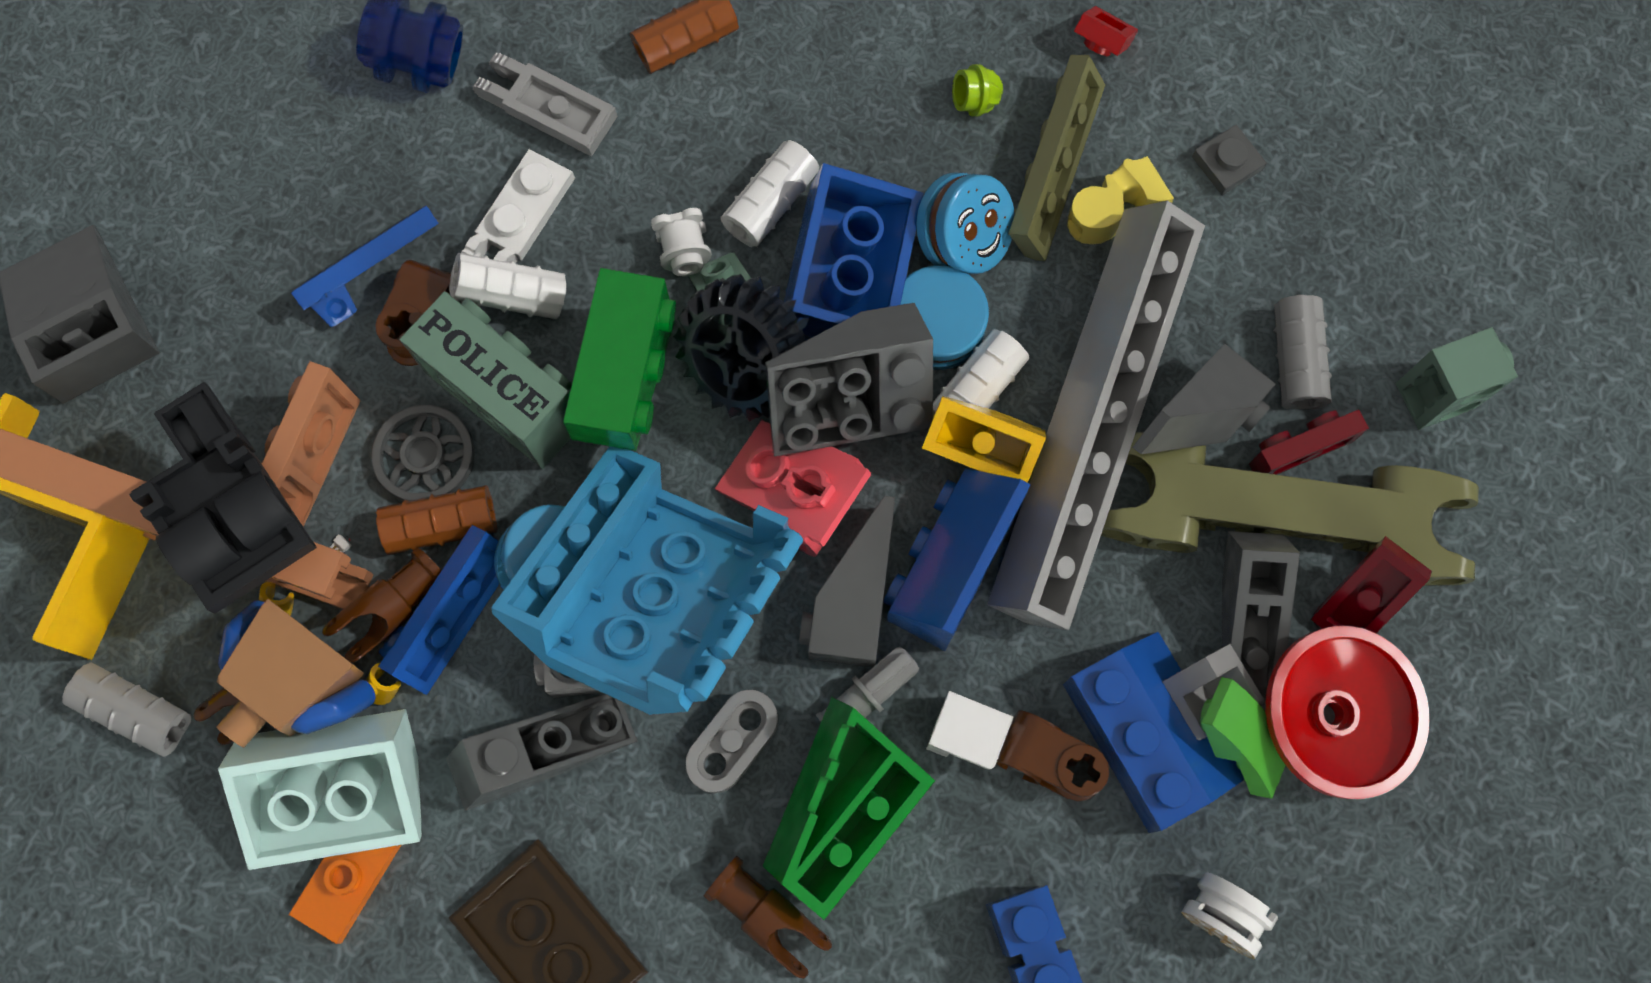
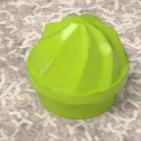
M972 64L968 69H961L956 72L952 85V98L954 106L958 111H968L970 116H981L993 110L994 106L1000 103L1003 94V84L1000 77L993 70L987 69L981 64Z

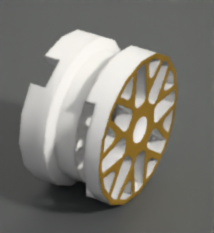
M1205 872L1198 883L1201 892L1197 899L1188 900L1181 913L1191 923L1205 930L1211 936L1215 935L1220 938V942L1244 956L1255 959L1262 948L1259 938L1264 930H1272L1278 920L1277 914L1271 912L1267 918L1266 915L1270 908L1233 883L1212 873Z

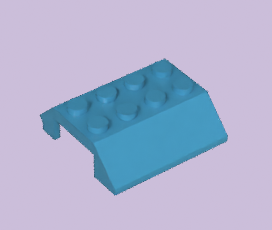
M609 446L495 601L491 610L492 614L549 668L649 715L688 712L693 702L706 701L726 669L725 664L721 660L732 659L754 623L749 615L760 613L780 580L777 572L787 569L803 543V538L799 533L789 528L788 517L758 505L753 513V528L667 492L662 489L659 462L628 449Z

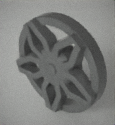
M434 405L412 406L394 414L380 428L372 447V465L377 479L388 492L402 501L404 499L411 501L430 497L431 494L440 495L457 491L469 477L475 456L471 434L462 421L452 412ZM428 416H431L433 431L431 433L422 431ZM417 418L412 428L413 434L393 433L403 423ZM439 418L451 423L460 435H444L439 438L442 433ZM387 441L403 442L400 452L395 451L386 444ZM448 444H463V448L451 454H446L445 446ZM384 452L394 460H401L400 463L395 465L390 479L384 468ZM463 458L459 470L452 478L450 468L444 465V463H454ZM408 469L412 473L411 478L401 486L396 487L402 473ZM438 471L443 473L445 485L441 488L432 481L431 476ZM421 477H423L424 484L432 490L427 493L407 492L419 484Z

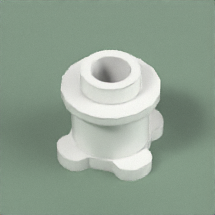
M688 208L675 214H661L651 220L652 229L656 231L657 242L662 244L663 254L660 256V265L665 270L673 271L674 275L689 276L696 274L711 259V249L704 245L702 234L706 232L705 222L702 221L703 216L700 209Z

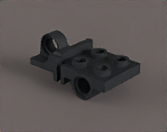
M205 382L201 383L154 413L183 459L134 489L129 495L135 503L143 507L140 510L142 516L152 523L159 534L156 536V542L169 564L187 584L192 586L208 611L216 614L317 548L254 454L256 451L229 417L208 384Z

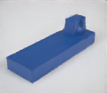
M423 206L295 288L291 294L303 310L311 307L330 327H334L357 311L345 286L347 282L439 223L429 208Z
M474 525L470 527L405 627L400 626L395 630L383 647L380 648L379 654L383 657V660L378 666L379 668L425 695L429 693L499 585L494 567V556L498 540Z

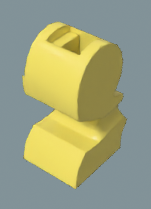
M1148 156L1138 160L1125 159L1116 171L1105 176L1102 187L1090 186L1076 194L1068 215L1067 227L1070 234L1077 241L1083 244H1100L1116 235L1124 212V202L1138 207L1167 200L1172 203L1174 197Z

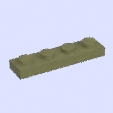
M1070 55L1064 75L1058 79L1056 98L1049 118L1042 125L1041 141L1033 163L1026 170L1025 187L1018 207L1014 209L1015 216L1008 234L1025 257L1037 261H1046L1105 88V83L1090 55Z

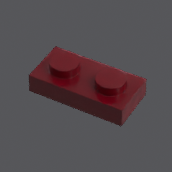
M1359 409L1341 417L1336 410H1333L1307 423L1306 426L1309 431L1291 437L1289 431H1283L1264 440L1258 445L1261 450L1260 453L1249 465L1253 472L1278 475L1353 443L1369 427Z
M1385 536L1313 613L1311 620L1322 629L1333 626H1354L1377 634L1429 581L1432 571Z

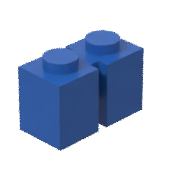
M1047 885L1037 886L986 904L1003 955L1011 958L1021 954L1024 965L1017 963L1008 966L1013 983H1083L1071 950L1066 948L1058 949L1055 943L1066 938Z

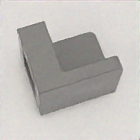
M1231 644L1163 681L1173 701L1198 740L1207 737L1200 723L1202 707L1208 698H1213L1221 677L1233 679L1260 706L1264 704V698Z

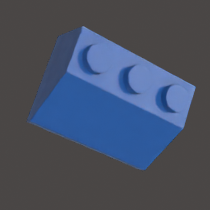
M822 164L809 188L784 302L796 300L792 311L797 318H809L807 326L803 329L804 334L815 337L861 311L901 305L916 233L917 214L923 198V192L829 164Z
M966 468L958 483L948 479L934 505V509L942 512L934 528L931 530L923 526L908 555L916 559L907 577L898 573L883 600V603L891 606L887 621L946 651L1016 517L1031 484L1017 478Z
M1159 632L1118 650L1071 676L1063 684L1148 833L1159 832L1212 803L1244 781L1241 770L1237 768L1236 761L1215 757L1207 737L1202 740L1196 739L1163 684L1164 680L1182 670Z

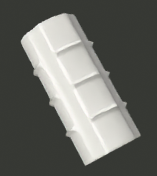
M792 140L784 141L773 155L766 159V163L759 172L750 178L749 184L739 196H734V202L721 216V222L724 227L747 246L757 247L770 230L775 229V224L787 210H791L792 203L801 192L806 191V186L819 171L817 160L800 144Z
M458 253L451 272L449 292L450 296L459 302H463L468 298L479 307L501 309L504 313L508 310L527 314L528 317L535 315L557 319L564 305L566 280L564 273L544 270L540 266L534 268L515 264L514 261L508 263L489 259L486 255L484 257H477Z
M993 329L979 347H974V353L965 364L957 368L956 375L947 386L940 389L941 393L933 401V418L942 396L989 409L994 402L999 401V395L1010 382L1015 381V376L1029 360L1027 351L1009 334Z

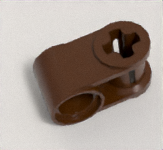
M411 259L406 260L400 267L394 280L393 289L377 317L375 325L378 337L387 346L388 353L397 363L405 366L418 365L399 339L444 291L450 295L451 273Z
M1022 710L1017 712L996 762L999 767L1005 770L1010 766L1024 773L1022 779L1041 785L1066 799L1076 802L1086 801L1100 792L1106 785L1110 773L1108 762L1103 753L1098 749L1064 733L1060 728L1047 720ZM1080 760H1083L1089 764L1087 773L1094 778V782L1087 780L1078 787L1072 783L1074 773L1066 767L1067 764L1075 766Z

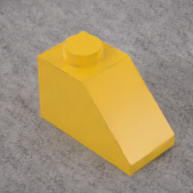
M942 396L922 449L981 472L1017 478L1028 483L1046 440V433L1044 429L1001 412Z

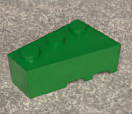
M600 268L563 420L572 440L636 451L641 434L647 435L649 433L654 404L651 402L656 383H660L662 378L665 353L676 315V300L669 298L664 278Z
M831 697L763 867L780 884L824 920L935 780L854 707Z

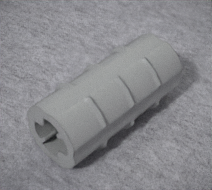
M1296 295L1283 298L1274 305L1276 328L1273 330L1277 338L1278 353L1275 356L1279 364L1280 378L1277 381L1280 384L1282 407L1284 409L1323 408L1332 402L1330 387L1332 374L1329 372L1328 363L1330 349L1327 347L1326 328L1328 325L1325 322L1323 300L1314 295Z
M92 662L83 665L76 671L65 687L62 697L64 705L84 715L85 718H90L92 722L96 721L107 727L108 730L114 731L115 734H120L132 740V743H137L139 747L143 746L162 757L168 756L175 750L191 723V714L165 701L163 697L159 698L146 691V689H142L140 685H134L123 679V677H119L116 672L111 673Z

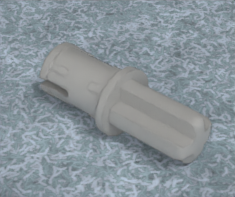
M897 647L863 677L858 679L855 675L852 678L854 684L839 696L837 700L854 707L865 718L875 709L881 712L884 710L881 704L915 676L919 671V667L905 649ZM827 708L816 714L820 721H822Z

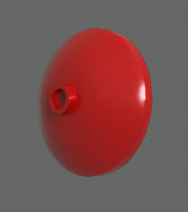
M1333 626L1316 630L1299 638L1277 661L1270 676L1266 692L1267 726L1280 758L1299 780L1310 788L1331 797L1366 799L1389 792L1412 773L1426 746L1429 732V708L1420 677L1408 658L1394 644L1384 637L1363 628ZM1326 705H1329L1335 713V719L1332 724H1329L1324 718V707Z

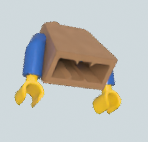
M267 581L260 588L259 600L251 602L224 626L218 658V666L221 672L218 675L217 683L239 701L216 728L243 748L246 747L266 722L289 736H293L296 733L310 734L344 722L367 709L372 704L385 705L390 703L402 682L400 680L396 681L391 686H384L378 683L377 679L385 673L384 670L378 667L380 663L375 664L371 668L365 681L359 680L364 674L360 669L291 617L294 593L290 592L282 600H273L276 584Z

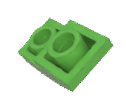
M1221 677L1213 698H1208L1202 707L1200 717L1201 728L1206 733L1215 757L1236 761L1237 768L1241 770L1250 794L1272 799L1286 765L1280 758L1270 737L1266 711L1237 682L1230 678Z

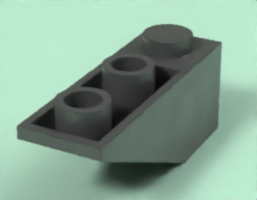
M603 694L463 739L446 757L464 811L507 797L637 742V738L623 702Z

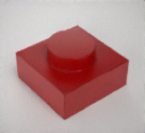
M1094 6L1082 14L1074 32L1085 38L1083 43L1090 50L1103 56H1110L1111 53L1118 56L1128 49L1138 29Z

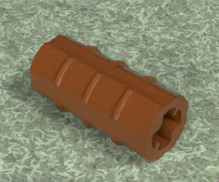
M693 0L679 8L673 7L671 12L655 20L651 19L649 23L629 34L636 53L648 73L652 74L668 65H674L676 61L691 53L696 54L697 50L713 42L718 43L719 39L738 30L739 25L729 0Z
M487 485L464 490L458 488L455 492L440 495L431 494L430 497L411 501L404 499L402 503L378 507L376 511L378 534L387 555L414 551L416 548L421 549L435 545L444 546L445 543L462 540L472 525L486 531L488 534L497 532L493 498Z

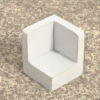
M949 691L926 749L944 757L951 754L990 770L996 765L1013 716Z

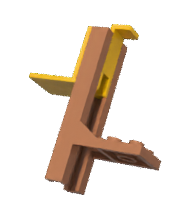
M309 361L303 376H298L290 388L288 394L289 406L280 425L275 426L267 437L264 449L265 458L261 463L303 527L361 401L330 368ZM4 393L0 399V494L20 504L86 527L32 639L38 643L92 660L149 540L156 541V536L159 535L152 523L142 516L140 510L143 507L135 503L129 495L132 493L131 491L146 483V481L27 439L39 416V410L16 396ZM314 542L317 547L316 549L266 580V582L275 583L276 586L343 610L369 587L374 574L364 568L350 564L351 558L343 552Z

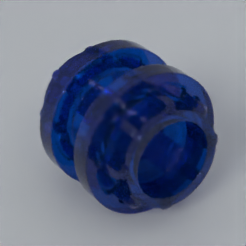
M368 0L358 29L356 43L357 59L364 66L373 68L374 78L379 81L390 83L394 79L396 70L411 74V83L414 90L428 93L431 85L445 88L452 83L462 49L463 25L460 24L457 18L447 15L445 4L434 1L428 4L424 14L410 10L409 0Z

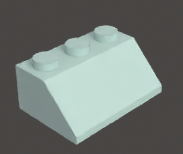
M406 709L350 718L310 734L296 733L293 736H289L278 730L257 733L245 748L234 742L218 768L248 870L420 842L422 833L419 763Z

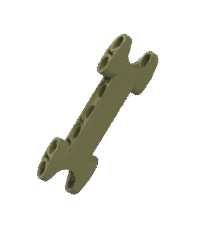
M1136 432L1125 464L1134 466L1145 476L1149 484L1150 498L1146 503L1137 507L1109 510L1101 534L1103 537L1143 548L1179 553L1197 551L1199 529L1215 531L1216 526L1234 528L1235 532L1283 534L1284 536L1343 544V549L1368 552V554L1386 536L1432 571L1430 579L1425 585H1462L1475 580V562L1457 553L1448 551L1441 546L1433 534L1431 522L1434 512L1438 508L1468 509L1477 506L1479 487L1471 480L1437 470L1399 465L1382 466L1374 469L1372 488L1205 465L1207 445L1140 454L1132 447L1144 432Z

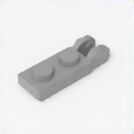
M497 52L489 61V65L499 76L515 82L511 89L507 90L488 79L480 77L472 86V90H474L478 97L504 109L505 113L591 157L618 117L613 105L530 63L524 65Z

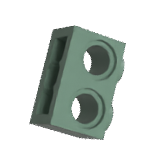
M1493 327L1432 349L1395 384L1418 430L1478 408L1516 379L1518 375L1514 369V359L1510 349L1506 344L1500 342Z

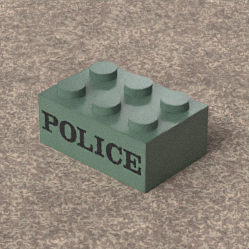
M444 291L399 340L431 379L543 470L571 439L563 420L570 395L569 389L572 387V384L550 364H547L543 369L539 368L528 357L531 354L529 348L511 332L506 331L500 336L488 324L491 321L489 316L470 299L466 298L460 304Z

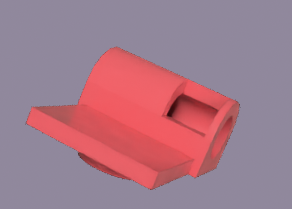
M761 420L715 487V490L752 511H755L758 505L788 517L789 528L799 533L803 538V543L799 549L810 556L816 557L871 476V472L863 466L858 458L832 446L774 457L771 424Z

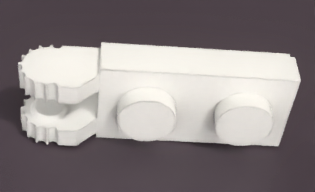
M529 149L475 230L476 235L470 237L461 253L484 257L492 245L501 250L493 260L508 263L514 261L515 264L518 259L522 261L574 181L573 171Z

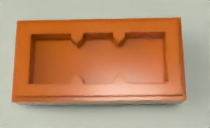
M401 845L323 858L289 915L335 944H341Z

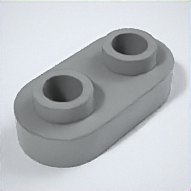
M744 690L731 696L691 746L686 757V771L690 780L699 789L708 793H722L734 787L772 739L778 727V714L774 703L767 695L756 690ZM754 710L761 716L760 725L750 731L743 729L740 725L741 715L745 711ZM719 754L726 760L725 770L719 775H710L706 772L705 762L709 756Z

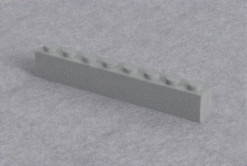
M1168 200L1124 209L1046 433V440L1029 484L1031 486L1022 502L987 603L988 606L1030 625L1063 630L1070 629L1205 228L1204 224Z

